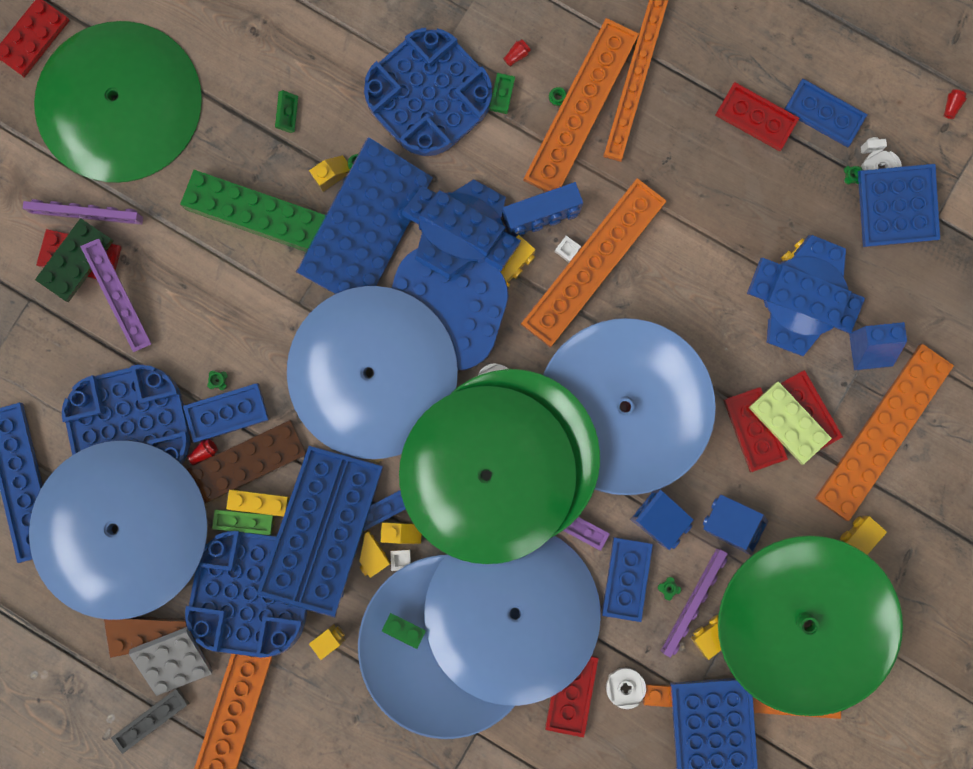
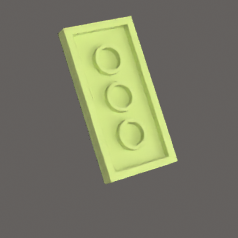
M779 381L775 382L748 407L801 465L805 464L832 439Z

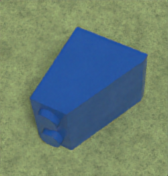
M905 322L865 326L851 332V334L849 333L854 371L894 366L907 343Z
M662 490L652 491L630 520L665 549L670 550L671 548L675 549L681 541L679 539L683 533L686 534L693 525L691 523L694 519Z
M720 494L719 498H716L711 508L713 510L710 516L707 515L704 519L703 529L707 533L752 556L769 521L764 514Z

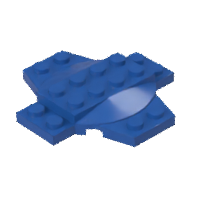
M474 179L456 191L447 193L441 190L435 193L422 186L402 212L404 217L417 223L419 230L422 232L415 260L448 279L466 268L471 261H477V263L486 262L502 271L521 240L505 232V226H503L501 221L506 197Z
M808 235L796 250L792 259L778 264L768 259L760 258L747 294L764 300L765 307L770 312L767 329L768 344L804 356L822 333L836 328L851 334L865 298L848 290L844 279L846 248L816 236Z

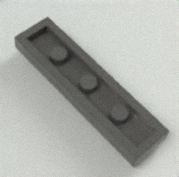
M177 688L112 736L111 739L123 754L190 703L180 689Z

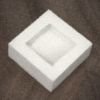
M878 137L867 139L861 146V153H872L875 150L884 149L887 147L886 139H879Z
M565 236L555 249V253L570 263L581 246L568 236Z
M411 550L390 551L391 571H398L411 563Z

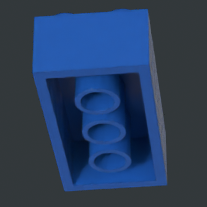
M574 182L503 207L502 218L508 234L514 237L518 235L522 237L525 235V232L531 230L532 232H537L543 229L545 225L550 224V226L559 224L562 219L568 218V220L578 217L583 206V200L577 184Z

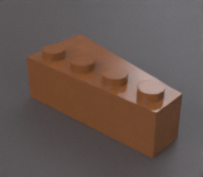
M133 617L120 620L104 619L110 658L129 654V650L187 627L186 619Z

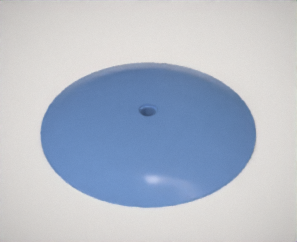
M356 287L337 293L323 301L309 313L300 325L288 355V390L300 420L323 444L337 452L356 458L383 459L402 454L406 439L418 419L432 405L450 395L457 387V358L453 343L445 326L432 310L421 301L402 291L387 287ZM369 367L374 370L372 378H368L366 375V370Z
M628 318L612 319L591 325L568 339L557 350L544 371V376L560 383L580 401L592 420L600 448V468L595 490L616 495H638L661 489L689 471L702 455L709 442L715 421L716 409L715 394L710 375L696 351L679 335L661 325L645 320ZM621 402H629L631 409L628 412L622 411L620 409Z
M110 441L96 444L77 452L65 460L54 470L42 486L35 500L30 519L29 542L32 559L46 587L56 598L73 610L87 616L107 620H120L141 616L158 609L173 599L194 575L205 549L207 513L202 494L188 470L168 453L154 446L134 441ZM115 524L119 529L117 534H114L112 531Z
M553 536L541 547L526 556L498 564L471 563L447 554L436 569L426 595V634L438 664L446 675L461 689L476 698L494 704L507 706L527 705L543 701L562 691L577 678L587 665L596 646L600 630V601L593 577L580 556L568 544L556 536ZM512 608H516L519 611V616L516 619H512L509 616Z
M437 555L406 565L390 576L379 587L362 618L358 638V659L367 690L375 703L391 720L401 727L422 736L438 739H456L471 736L490 728L503 719L515 706L486 702L472 696L456 685L438 664L429 645L426 632L418 649L382 632L390 613L426 630V595L436 569L446 556ZM512 608L509 612V616L512 619H516L519 616V611L516 608Z

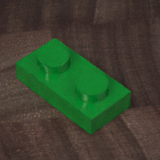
M497 73L489 111L508 114L515 76Z
M284 90L279 91L275 128L288 133L295 132L298 105L297 95Z
M390 613L382 632L418 649L426 630Z

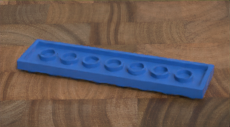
M19 402L0 408V492L17 563L33 560L29 542L30 519L35 500L43 484L24 405Z

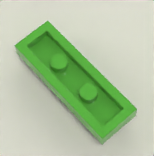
M214 510L212 529L272 535L274 515Z

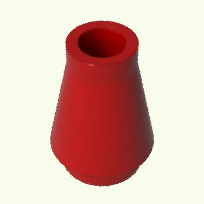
M521 39L514 43L503 60L511 67L528 56L531 49Z
M953 89L948 94L943 115L945 118L955 119L956 114L967 100V94L964 91Z
M210 439L203 440L187 458L191 464L195 465L198 462L215 456V453L218 451L217 446Z

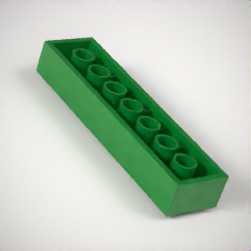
M193 170L180 203L186 211L307 252L326 216L197 170Z

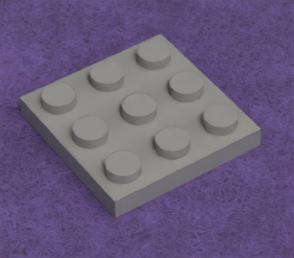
M187 627L129 650V656L156 696L212 674L210 664Z

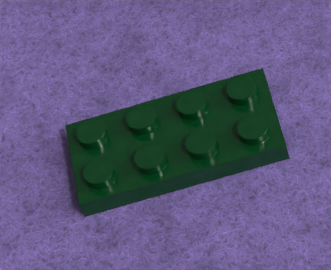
M80 218L36 277L35 281L69 303L92 271L80 246L100 239L105 251H107L114 240Z

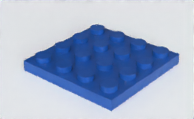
M936 164L858 171L863 247L940 240Z

